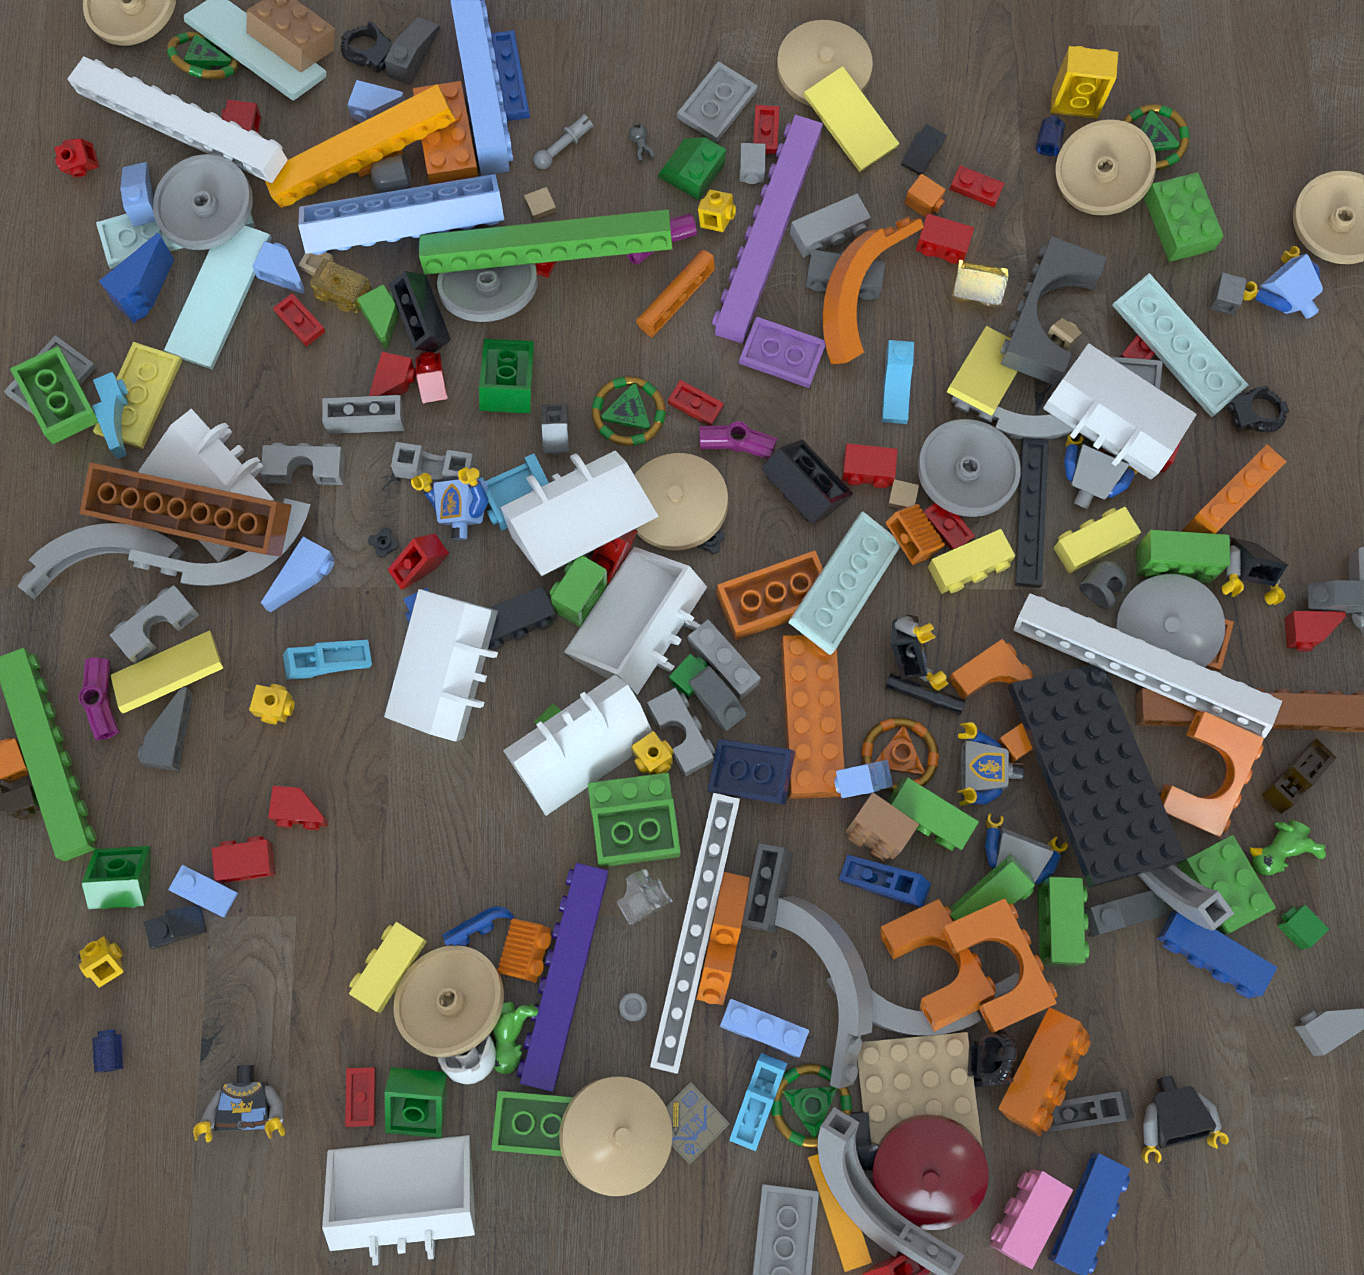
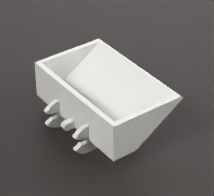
M1089 343L1043 408L1074 429L1070 435L1072 438L1081 433L1094 442V447L1097 449L1102 447L1115 456L1111 464L1116 466L1122 460L1150 480L1163 468L1197 415Z
M192 409L170 425L138 471L139 473L275 501L254 478L263 468V465L259 463L260 460L257 457L252 458L242 465L237 458L245 450L238 445L229 451L223 444L232 433L228 428L229 426L226 423H222L210 430ZM199 540L218 563L237 549Z
M616 451L587 465L575 453L570 456L577 467L574 468L575 471L563 477H560L557 473L552 476L553 482L542 487L536 478L530 475L527 477V481L533 488L531 492L500 507L511 537L541 576L659 517L627 462Z
M633 547L564 653L607 680L617 675L629 685L633 693L638 695L656 666L670 672L675 667L666 662L668 659L663 655L671 643L678 646L682 639L676 635L682 625L692 630H696L700 626V624L693 621L694 617L690 613L707 586L690 566Z
M419 589L384 717L452 741L464 739L472 707L481 708L485 703L474 699L479 681L486 682L487 676L481 674L485 657L497 658L498 652L489 650L488 646L498 611Z
M617 675L612 676L589 693L583 692L580 694V699L546 722H539L536 724V729L503 750L546 816L586 789L588 783L598 781L634 756L631 746L652 732L643 709L629 685Z
M470 1135L328 1150L322 1228L330 1251L369 1247L373 1266L379 1265L380 1245L398 1244L397 1249L398 1254L406 1253V1243L425 1241L428 1259H434L436 1239L475 1235Z

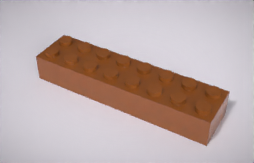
M89 462L79 514L264 555L282 557L292 505Z

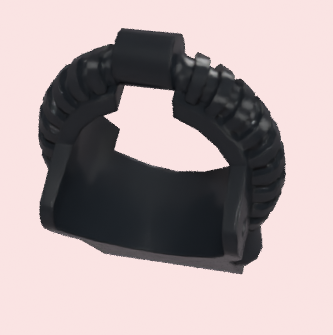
M371 21L365 27H356L357 29L354 28L352 31L347 30L341 37L343 40L341 42L343 57L358 66H372L373 71L376 73L386 68L385 59L393 45L390 38L385 37L383 32ZM362 36L371 37L376 41L374 47L364 51L352 47L349 43L354 37Z
M1268 386L1251 389L1246 394L1240 393L1237 398L1232 399L1228 404V412L1232 415V425L1236 428L1237 432L1248 428V430L1254 429L1255 431H1266L1269 433L1277 431L1284 425L1287 413L1289 412L1287 402H1282L1281 397L1279 398L1278 394H1274V391L1271 392ZM1255 399L1270 401L1274 406H1277L1279 412L1277 418L1266 419L1258 416L1252 409V401Z
M998 1030L984 1035L981 1041L969 1042L968 1076L982 1079L984 1083L994 1086L1003 1083H1013V1078L1009 1077L1012 1071L1011 1067L1013 1068V1061H1016L1017 1048H1014L1015 1039H1012L1006 1031ZM1003 1047L1005 1048V1060L1002 1061L1001 1066L996 1070L995 1058L1000 1048Z

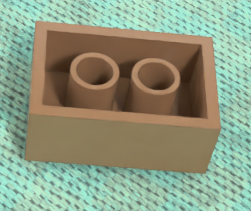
M262 0L247 9L246 33L299 72H303L334 51L335 28L297 0Z
M872 792L845 833L849 835L848 839L853 844L859 847L864 845L870 849V854L882 863L885 860L890 863L903 850L919 824Z

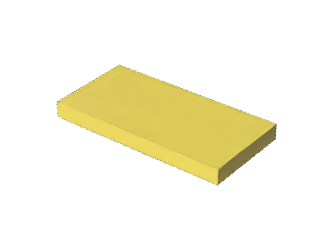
M843 66L804 92L803 96L859 173L898 147L899 142Z
M986 326L947 392L992 416L1018 372L1001 365L1004 355L1000 351L1005 339L1010 340V338Z
M136 342L132 343L117 376L118 380L123 379L129 391L125 395L129 404L124 406L121 419V432L124 444L140 449L144 448L182 363L181 357ZM97 423L93 432L104 437L99 423Z
M209 630L111 674L118 708L122 714L217 672L223 669V665L214 637Z

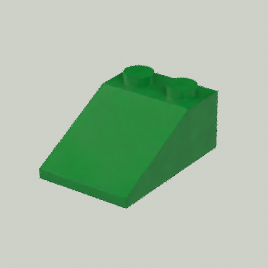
M484 339L479 382V411L530 413L534 341Z

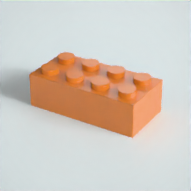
M461 81L438 84L448 101L456 121L443 129H438L422 139L430 185L478 177ZM435 85L413 88L414 96Z
M816 551L717 585L716 595L734 641L781 625L790 620L823 570Z
M1048 1008L1013 1078V1083L1010 1084L998 1108L1012 1123L1041 1137L1043 1131L1047 1132L1053 1122L1052 1113L1056 1105L1060 1106L1066 1095L1064 1089L1068 1081H1072L1078 1071L1077 1063L1081 1055L1084 1056L1089 1050L1091 1044L1089 1040L1090 1035L1080 1021L1053 1008Z

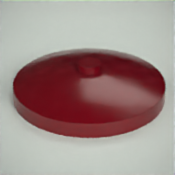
M939 1115L914 1116L896 1124L881 1139L873 1161V1180L878 1194L900 1215L924 1230L946 1229L965 1221L978 1209L988 1187L989 1173L987 1160L977 1138L962 1124Z

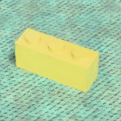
M1126 507L1119 510L1112 508L1102 514V519L1096 522L1094 519L1088 520L1080 526V530L1074 533L1069 530L1058 537L1059 541L1053 549L1068 574H1071L1135 541L1141 534V531Z
M999 529L933 558L928 565V569L941 594L947 591L955 593L964 588V584L973 581V583H977L987 578V574L994 570L1000 573L1008 569L1015 554L1002 529Z
M398 922L394 926L389 925L381 937L383 940L378 950L374 948L365 961L368 964L362 974L357 973L349 986L352 988L349 993L351 996L378 1013L383 1011L396 991L403 975L415 962L427 943L426 940Z

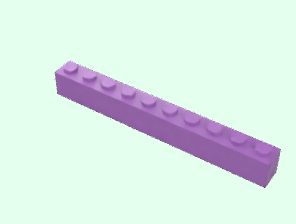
M798 115L794 116L792 124L787 123L783 136L786 138L785 143L779 144L776 157L779 159L777 164L772 163L768 178H771L769 185L764 184L761 192L762 204H757L752 217V219H755L754 225H749L745 234L746 246L740 247L737 255L738 267H733L729 276L730 288L729 290L724 289L720 303L723 304L721 311L717 310L714 315L712 324L716 325L715 335L741 344L744 343L818 145L823 123Z

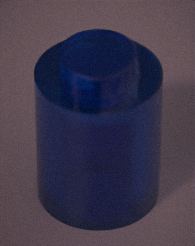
M1051 116L1042 120L1036 143V151L1044 156H1056L1059 154L1065 130V123L1059 117Z
M115 1029L98 1031V1037L92 1038L94 1073L124 1069L122 1034H116Z

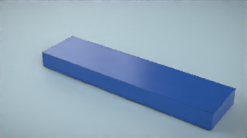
M511 30L491 33L507 121L530 118L515 32Z

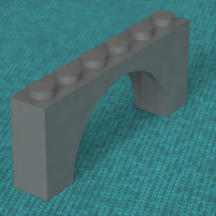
M1051 236L1048 245L1042 244L1037 256L1038 259H1041L1040 264L1035 262L1030 277L1034 278L1033 282L1028 281L1023 296L1027 298L1025 302L1021 300L1017 307L1015 315L1019 316L1018 321L1013 319L1007 333L1012 336L1010 340L1005 339L1000 353L1004 355L1001 365L1058 386L1072 353L1059 347L1046 335L1038 319L1037 301L1046 293L1062 287H1082L1094 290L1107 257Z

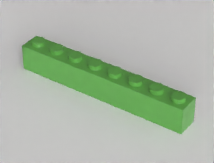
M21 648L0 656V684L55 857L62 861H67L96 849L94 841L97 840L93 827L88 825L86 816L89 815L87 806L83 800L80 801L78 791L81 788L75 775L72 776L69 767L73 764L68 751H64L62 742L65 740L63 732L59 726L56 727L54 717L57 714L53 704L48 702L46 696L49 689L45 679L40 677L38 671L41 668L40 661L36 654Z

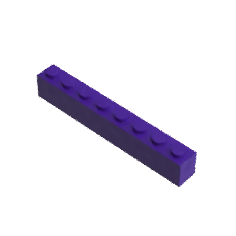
M576 863L574 870L569 869L566 885L570 886L568 896H562L559 912H563L561 923L556 922L552 939H556L554 950L549 949L545 966H549L547 978L542 977L538 993L543 994L540 1005L535 1004L539 1012L536 1016L531 1017V1021L535 1022L533 1033L528 1032L524 1044V1049L528 1050L526 1061L521 1060L518 1067L517 1077L521 1078L520 1084L551 1092L555 1091L609 875L608 870Z

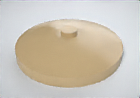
M83 0V12L88 25L101 39L114 45L127 46L144 42L157 34L169 21L174 11L176 0Z
M815 20L804 23L793 29L785 37L779 48L777 58L779 80L784 89L794 99L811 107L803 96L804 92L842 66L862 93L869 83L873 66L870 48L856 30L843 23L832 20Z
M1101 120L1080 128L1064 143L1056 162V178L1063 197L1074 208L1092 215H1111L1132 207L1148 192L1156 173V155L1150 139L1138 127L1120 120Z
M1333 171L1322 174L1310 181L1296 200L1293 209V224L1296 234L1302 244L1321 259L1338 264H1355L1364 261V175L1360 173Z
M671 453L652 459L635 473V478L659 516L635 529L638 531L639 537L645 542L665 550L690 549L709 540L722 526L729 504L727 487L720 472L705 459L692 454Z
M458 945L445 946L428 952L409 967L397 987L394 998V1018L399 1032L415 1049L433 1057H451L473 1049L491 1033L501 1015L504 1003V988L501 976L486 956L470 947Z
M618 1076L595 1080L583 1087L572 1098L564 1112L559 1134L562 1157L572 1176L591 1191L608 1196H624L638 1192L656 1179L668 1160L672 1146V1125L667 1108L653 1089L638 1080Z

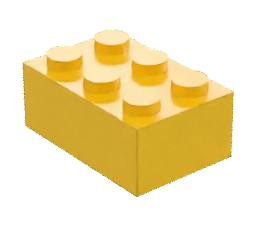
M1069 46L1052 87L1050 113L1098 119L1117 78L1118 52L1107 49L1098 50L1082 46Z

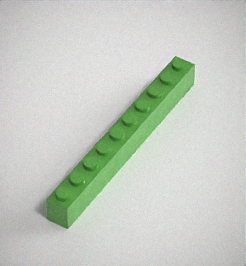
M669 209L420 235L419 258L424 275L670 250L672 249Z

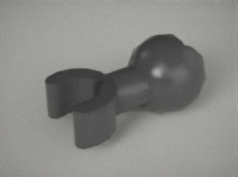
M635 124L629 129V137L637 144V161L641 164L643 150L650 156V160L654 159V152L646 144L645 140L648 132L645 126Z

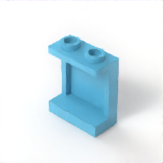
M535 454L525 457V464L486 481L488 482L486 495L489 499L488 505L490 507L487 513L492 524H498L501 531L508 527L500 507L531 492L533 488L527 481V477L533 475L541 487L549 483Z

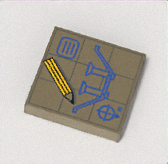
M691 1082L666 1106L672 1125V1146L689 1165L730 1124Z

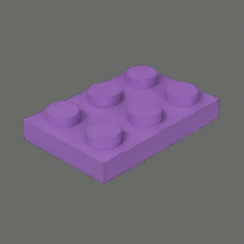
M756 316L740 356L739 364L810 388L826 347L825 340Z

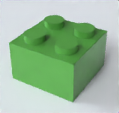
M584 556L568 562L564 570L566 575L561 582L557 581L550 591L555 613L578 627H581L607 587L606 569Z

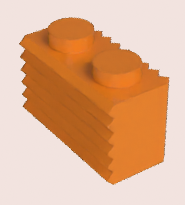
M919 504L895 512L885 522L912 565L932 558L945 546L939 534L933 529L931 522L928 521V517L919 508Z
M512 919L497 971L508 977L536 983L538 976L543 972L544 965L542 961L545 950L551 943V928L537 923Z

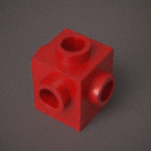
M81 138L67 139L62 142V145L54 147L56 153L55 161L61 172L72 175V177H82L87 175V171L99 168L95 149L91 142Z

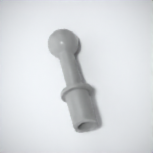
M583 114L571 126L564 128L566 134L547 150L537 151L533 157L534 165L541 170L548 169L552 165L553 157L572 141L577 144L578 139L590 128L594 127L590 120L584 124L588 117Z

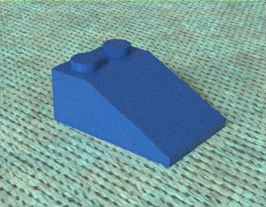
M157 232L99 280L112 302L135 323L138 319L144 318L149 310L153 308L174 262V258L162 236Z

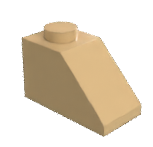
M1063 318L1053 324L1047 333V336L1055 344L1068 352L1076 345L1082 335V332L1074 323L1067 322Z

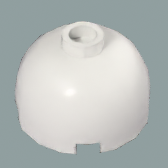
M488 1035L479 1045L463 1054L437 1058L442 1070L454 1082L466 1085L474 1084L483 1080L492 1071L495 1065L496 1049L492 1038Z

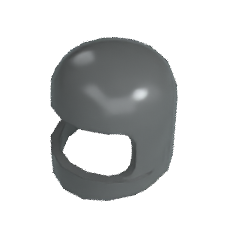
M402 154L373 163L371 167V180L378 193L411 188L410 168Z
M1101 561L1082 580L1080 589L1086 597L1099 607L1109 610L1116 601L1112 592L1124 590L1127 585V576L1124 570L1116 563Z

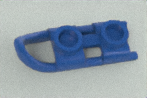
M501 906L490 907L442 934L447 946L453 944V946H465L470 942L468 936L477 931L480 935L490 932L495 927L491 920L501 917L512 920L515 917L507 908Z

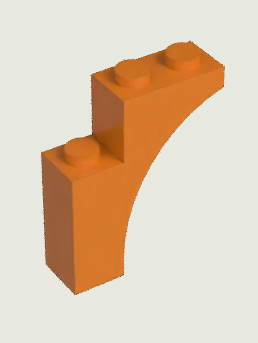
M723 872L696 1000L705 1001L708 1004L724 1005L743 921L750 883L749 877Z

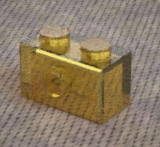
M325 258L309 282L316 298L323 302L328 300L335 303L338 308L345 312L352 311L357 314L360 311L357 298L372 290L367 277Z
M959 260L952 286V296L963 302H970V300L980 301L982 305L990 307L995 306V304L1001 305L1009 277L1008 269Z

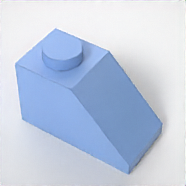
M356 80L347 105L351 118L362 123L405 101V98L401 91Z
M264 241L252 266L257 278L304 294L305 288L288 249L279 243L271 244Z
M184 865L181 866L168 889L224 918L238 894Z

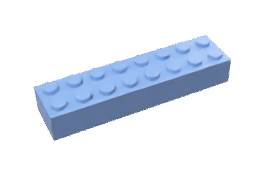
M451 0L481 176L509 172V162L513 161L485 0Z
M496 174L299 207V229L305 253H312L314 255L323 254L331 249L347 250L352 246L361 244L362 246H371L378 241L384 240L395 242L402 237L408 236L419 238L420 235H425L426 233H445L455 228L471 229L479 224L495 225L499 221L504 220Z

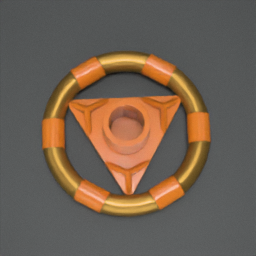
M903 717L889 718L876 724L866 735L863 742L861 754L863 765L873 763V743L882 732L895 727H901L875 762L888 760L890 771L921 775L913 781L924 787L934 776L939 760L938 747L929 730L919 722ZM906 728L911 729L923 738L928 747V763L925 772ZM893 783L892 787L884 788V790L893 792L897 783Z

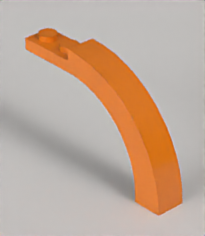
M906 217L896 221L894 228L891 226L884 229L866 231L857 237L840 256L831 273L823 307L824 340L831 364L847 363L864 353L857 327V300L862 280L871 263L878 255L890 246L924 228L921 218L910 220V217Z

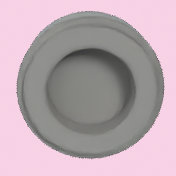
M629 993L620 1002V1013L628 1021H639L646 1014V1000L640 994Z

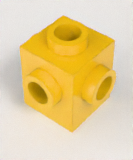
M715 190L708 191L705 198L701 199L698 207L701 228L719 232L725 230L730 220H733L736 214V206L733 204L732 194Z
M256 684L249 711L254 716L261 717V721L276 725L277 721L286 723L287 717L293 713L295 702L284 686L271 684L270 687Z
M654 731L631 746L632 754L636 758L634 763L642 774L645 772L648 775L667 773L671 769L670 765L673 764L671 754L674 752L666 740L661 742Z
M105 936L97 941L88 943L84 949L79 951L82 961L79 967L82 973L87 978H91L99 988L124 972L120 959L123 957L121 949L115 942L110 944Z

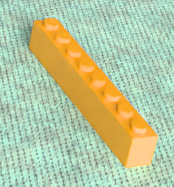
M437 84L287 160L272 183L265 181L271 197L281 208L290 206L297 200L307 195H312L317 190L329 184H334L339 179L351 173H356L373 162L380 161L390 153L402 150L406 145L416 140H421L438 129L447 127L456 119L445 95Z

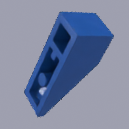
M847 855L839 878L841 882L917 908L924 906L931 883L921 874Z

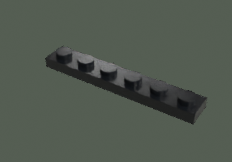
M1023 438L1021 441V475L1019 481L1014 586L1040 588L1042 586L1049 440Z

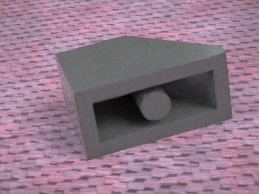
M567 403L542 405L543 453L560 455L564 452H569Z
M710 666L688 681L711 719L724 730H729L747 715L735 694Z

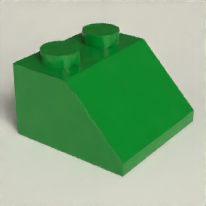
M706 137L684 138L662 168L658 177L699 201L724 167L726 149Z
M150 846L94 849L82 880L88 909L133 908L145 905L150 890Z
M391 1067L385 1088V1133L442 1138L447 1099V1074L442 1071Z

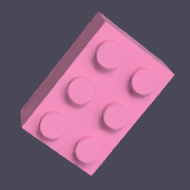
M1030 1169L1028 1173L1025 1171L1021 1175L1017 1187L1020 1189L1016 1197H1011L1004 1208L1006 1216L1002 1223H997L990 1235L992 1239L990 1246L1017 1263L1033 1269L1073 1189L1043 1171Z

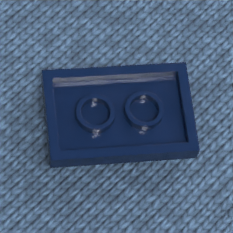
M718 739L707 791L785 805L795 751L792 749Z

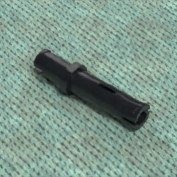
M890 673L885 687L887 690L889 689L910 698L932 705V708L937 709L940 707L958 715H961L966 702L964 698L962 699L943 692L944 689L936 691L931 687L908 679L901 680V677Z

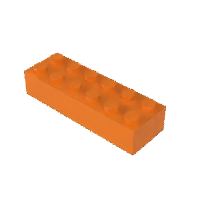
M805 635L783 636L781 641L786 749L795 751L788 786L789 799L841 797V792H837L834 782L835 776H837L836 771L844 769L837 648L829 655Z

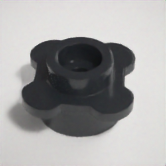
M387 527L382 528L381 532L377 535H371L368 538L369 545L375 548L376 555L381 558L399 547L398 540L392 537V532Z
M718 530L712 536V541L707 540L697 547L703 548L712 554L718 553L720 543L725 539L724 531Z

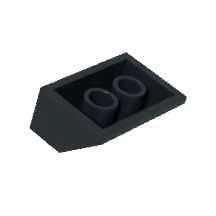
M803 439L778 448L761 468L766 474L767 479L783 492L785 499L793 503L800 511L801 516L811 524L824 520L853 495V492Z

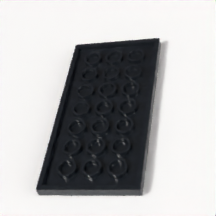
M1090 665L1013 682L1008 686L1089 888L1182 863L1186 860L1106 670Z

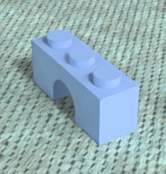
M888 760L837 770V776L834 779L836 790L838 793L841 792L842 798L871 793L893 786Z
M733 999L729 1000L719 1026L743 1037L762 1042L773 1049L796 1058L800 1057L809 1033L808 1029Z

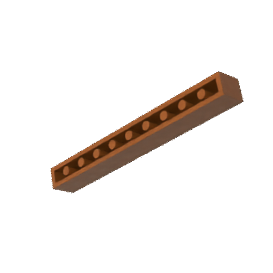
M1145 687L1135 694L1136 725L1190 727L1195 713L1198 711ZM1254 688L1282 700L1275 722L1271 728L1273 730L1364 732V692L1343 695V691H1329L1326 694H1317L1316 690L1291 693L1289 689H1278L1272 693L1265 692L1262 688Z

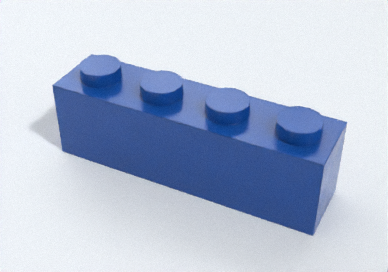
M1176 910L1170 913L1157 937L1158 940L1163 942L1165 949L1175 954H1178V952L1188 957V963L1200 969L1202 967L1212 972L1211 976L1221 983L1226 984L1228 982L1236 987L1235 991L1249 999L1251 997L1263 996L1277 969L1275 965L1216 929L1212 931L1197 925Z
M1091 1153L1049 1255V1260L1078 1275H1088V1273L1091 1274L1094 1271L1098 1261L1096 1257L1098 1248L1105 1244L1109 1234L1106 1228L1110 1218L1114 1219L1118 1213L1120 1204L1117 1201L1120 1193L1125 1192L1130 1183V1176H1128L1130 1168L1100 1153Z

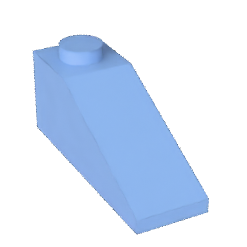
M147 162L122 167L120 189L123 207L133 227L156 222L153 214L154 196Z
M302 537L261 601L264 608L272 612L320 582L323 576L328 575L334 566V558L331 552Z

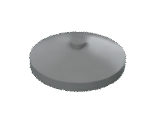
M209 154L187 158L173 166L163 176L156 188L153 199V214L156 223L167 238L178 246L191 250L215 248L232 239L247 222L253 203L251 185L242 170L229 159Z
M535 263L439 273L437 280L438 292L445 308L459 318L475 322L495 321L515 314L530 302L538 286Z
M971 419L950 421L936 428L925 440L920 450L917 464L920 482L928 496L943 509L968 517L988 515L1003 507L1017 489L1021 475L1019 456L1011 441L995 427Z
M1164 574L1149 578L1130 591L1120 606L1116 620V629L1131 637L1142 639L1157 648L1165 649L1185 660H1191L1205 668L1216 657L1222 646L1225 635V618L1219 601L1205 585L1187 576Z

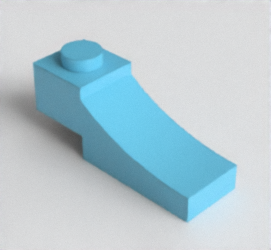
M888 341L883 382L882 422L907 424L914 342Z
M111 372L93 380L102 402L92 405L110 451L119 459L127 456L122 439L121 419L124 406L129 404L125 396L129 391L123 379L118 380L114 373Z
M368 640L316 643L311 647L287 648L283 653L286 680L313 678L314 676L332 672L370 668L372 665Z
M761 1053L729 1141L756 1151L788 1063Z

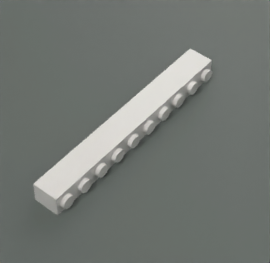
M83 56L68 77V81L78 94L209 155H218L229 159L240 169L267 182L272 183L288 160L282 151L283 147L275 140L270 139L268 141L253 130L248 132L233 121L226 122L213 112L207 113L194 103L189 105L174 94L167 95L154 85L151 87L145 85L137 77L130 78L119 69H110L97 59L93 61Z
M1031 593L1018 616L1013 630L1198 711L1210 713L1264 739L1272 728L1282 700L1273 697L1271 694L1258 691L1247 686L1245 683L1232 680L1217 671H1211L1191 660H1185L1165 649L1157 648L1142 639L1131 637L1116 628H1110L1096 622L1092 618L1077 614L1069 608L1061 607Z
M713 793L650 1068L678 1074L739 806L740 799Z

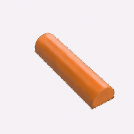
M701 250L636 319L637 325L651 338L654 337L715 271L714 256L705 250Z

